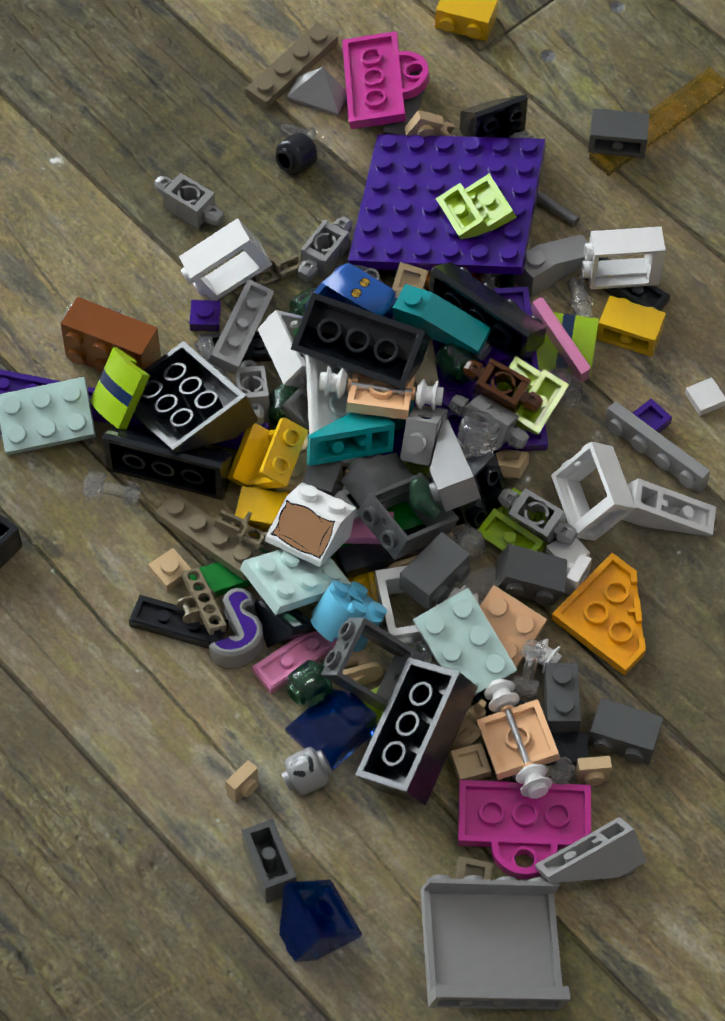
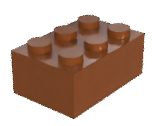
M77 297L60 323L66 357L76 364H84L95 368L101 374L113 347L119 348L136 360V366L142 370L161 358L158 327L83 298Z

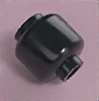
M294 133L282 140L276 147L275 159L278 166L290 174H299L314 165L317 160L315 142L303 133Z

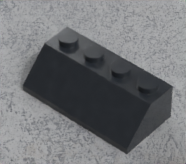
M452 262L434 266L431 269L429 292L436 294L491 327V332L486 341L510 358L514 359L517 356L527 362L544 343L547 327L544 326L539 318L528 315L514 301L506 300L497 294L492 286L487 283H481L472 277L467 269L458 267Z
M312 292L291 350L405 390L422 364L431 337L424 330Z
M114 426L104 433L102 439L108 471L219 500L224 499L230 483L227 477L234 462L233 454L223 449H210L206 447L174 454L154 434L141 431L134 426H128L127 429H118Z

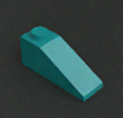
M408 284L404 285L393 306L395 321L424 330L433 340L460 349L464 348L466 351L478 355L491 332V327L436 294Z
M351 412L308 435L306 463L308 466L393 452L395 423L388 417Z

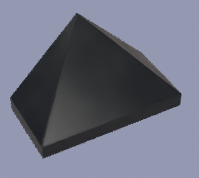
M263 599L255 600V609L258 619L262 624L267 648L317 631L313 627L311 620L297 608L275 615Z

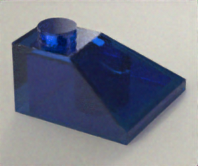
M330 688L288 725L285 731L304 749L312 747L316 751L322 750L333 771L374 734L377 728V714L355 694Z
M331 879L288 882L284 886L279 935L294 962L318 960L363 935Z

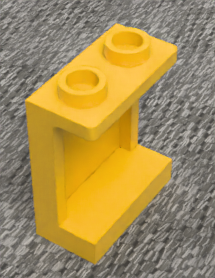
M281 418L275 430H267L254 423L245 431L227 479L240 486L250 488L256 486L264 490L286 487L309 430L287 418Z

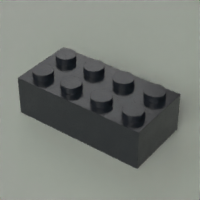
M408 657L355 775L375 790L426 806L478 687L459 671Z

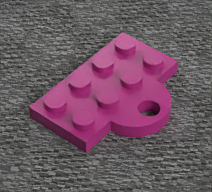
M397 31L342 39L350 129L406 121L404 100L419 95L427 87L430 80L426 60L415 52L399 51ZM413 71L421 72L419 75L416 76L409 75Z
M460 780L458 846L491 847L494 862L500 870L511 877L531 879L541 876L536 870L535 864L555 854L557 850H562L591 833V785L552 783V786L544 796L533 799L521 794L520 789L524 784L518 782ZM519 855H528L534 863L528 868H522L516 864L515 858Z

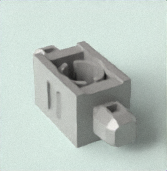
M180 173L174 180L165 176H159L155 180L154 188L163 196L164 209L195 228L199 229L204 222L213 226H220L224 221V212L215 205V193L184 174Z
M343 216L338 218L333 224L324 219L301 248V265L298 268V277L308 282L316 275L325 279L349 250V233L352 230V221Z
M247 360L242 362L235 374V386L247 396L258 418L256 424L261 426L265 421L264 417L270 418V398L265 366H257L253 360Z
M479 394L471 402L468 398L455 395L448 406L458 417L463 416L458 429L486 445H490L492 448L496 447L495 450L501 448L506 442H508L509 446L522 449L529 439L525 431L519 427L514 428L519 415L482 394ZM485 418H488L491 421L492 426L487 424ZM497 436V439L488 442L490 438Z
M525 488L519 496V493L511 489H504L499 495L498 500L509 511L510 519L547 544H551L556 537L558 541L571 545L577 538L578 533L575 528L566 522L565 512ZM528 510L531 513L537 511L544 512L547 524L543 519L539 522L531 521Z

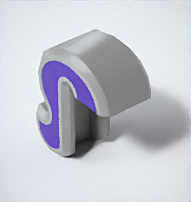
M241 588L231 589L223 598L225 605L224 614L227 620H229L234 636L214 642L209 646L212 661L216 665L225 668L244 666L256 659L263 649V628L260 620L255 616V600L250 592Z

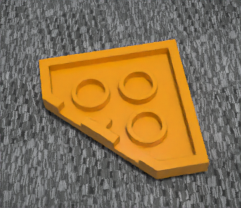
M611 553L552 613L551 620L625 676L645 655L646 645L642 629L637 571L614 553Z

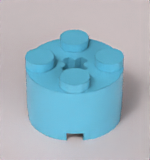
M333 580L311 614L313 615L311 623L324 638L333 642L335 638H339V629L348 618H366L379 627L387 613V609L367 595L368 590L364 585L355 581L349 585ZM360 635L353 652L362 651L369 642V639Z

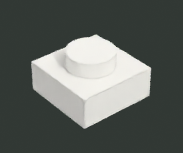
M580 554L575 563L569 562L566 569L565 593L571 595L588 577L592 558Z

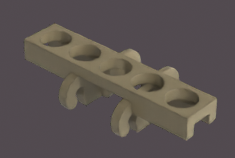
M265 250L272 265L250 280L266 287L297 274L298 268L301 265L298 255L295 254L278 261L276 257H273L271 253L269 254ZM291 263L297 264L293 267L287 268V266ZM264 274L272 276L269 281H264L261 277ZM244 287L232 291L236 299L239 298Z
M221 510L214 527L239 538L237 544H240L242 541L256 547L255 552H258L260 548L269 552L280 549L265 541L268 531L263 532L248 525L252 515L251 512L248 511L245 518L242 519ZM256 533L259 539H253L249 534Z
M194 568L183 571L182 578L191 595L179 599L176 603L177 608L185 612L183 621L187 624L194 622L204 624L209 635L214 634V631L220 629L222 632H225L227 625L223 618L224 612L222 608L217 606L214 600L215 593L208 587L200 569ZM195 575L197 580H191L188 577ZM200 585L202 590L196 591L194 587ZM198 606L199 609L191 611L190 608ZM214 619H216V621H217L218 624H217V625H214V624H211L210 622H213Z

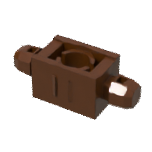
M492 358L489 360L486 368H483V364L475 360H468L463 368L465 377L473 382L477 380L475 386L476 394H482L514 413L517 412L520 405L526 411L538 413L543 404L541 396L533 391L529 393L531 384L529 378ZM505 382L510 385L511 389L500 391L494 384Z

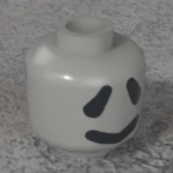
M307 747L286 758V771L281 774L290 791L296 789L298 793L306 796L326 786L329 783V775L333 772L322 750L316 751L312 747Z

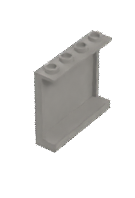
M439 874L428 878L420 890L428 1008L561 1010L570 1000L569 986H562L554 900V893L560 887V883H550L544 877H535L528 881H519L511 876L499 877L496 880H483V877L478 875L467 876L463 879H451L449 875Z

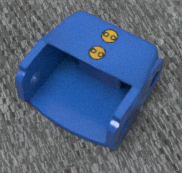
M350 263L338 266L314 291V293L389 319L394 315L393 306L397 300L394 290Z

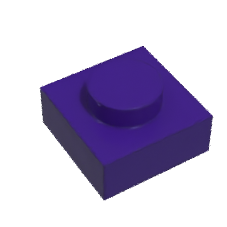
M191 300L190 331L219 332L221 301Z
M649 399L632 413L658 433L668 427L672 421V416L652 399Z

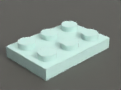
M85 377L0 394V426L5 453L12 455L95 438L96 433Z
M283 549L246 559L240 567V570L275 615L319 601L333 580L351 584L331 557L318 567Z
M469 588L413 619L415 626L439 666L459 671L478 687L474 696L486 690L492 681L505 679L517 672L516 666Z

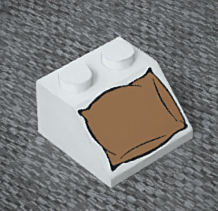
M302 482L285 498L266 535L265 541L320 567L350 538L356 507Z

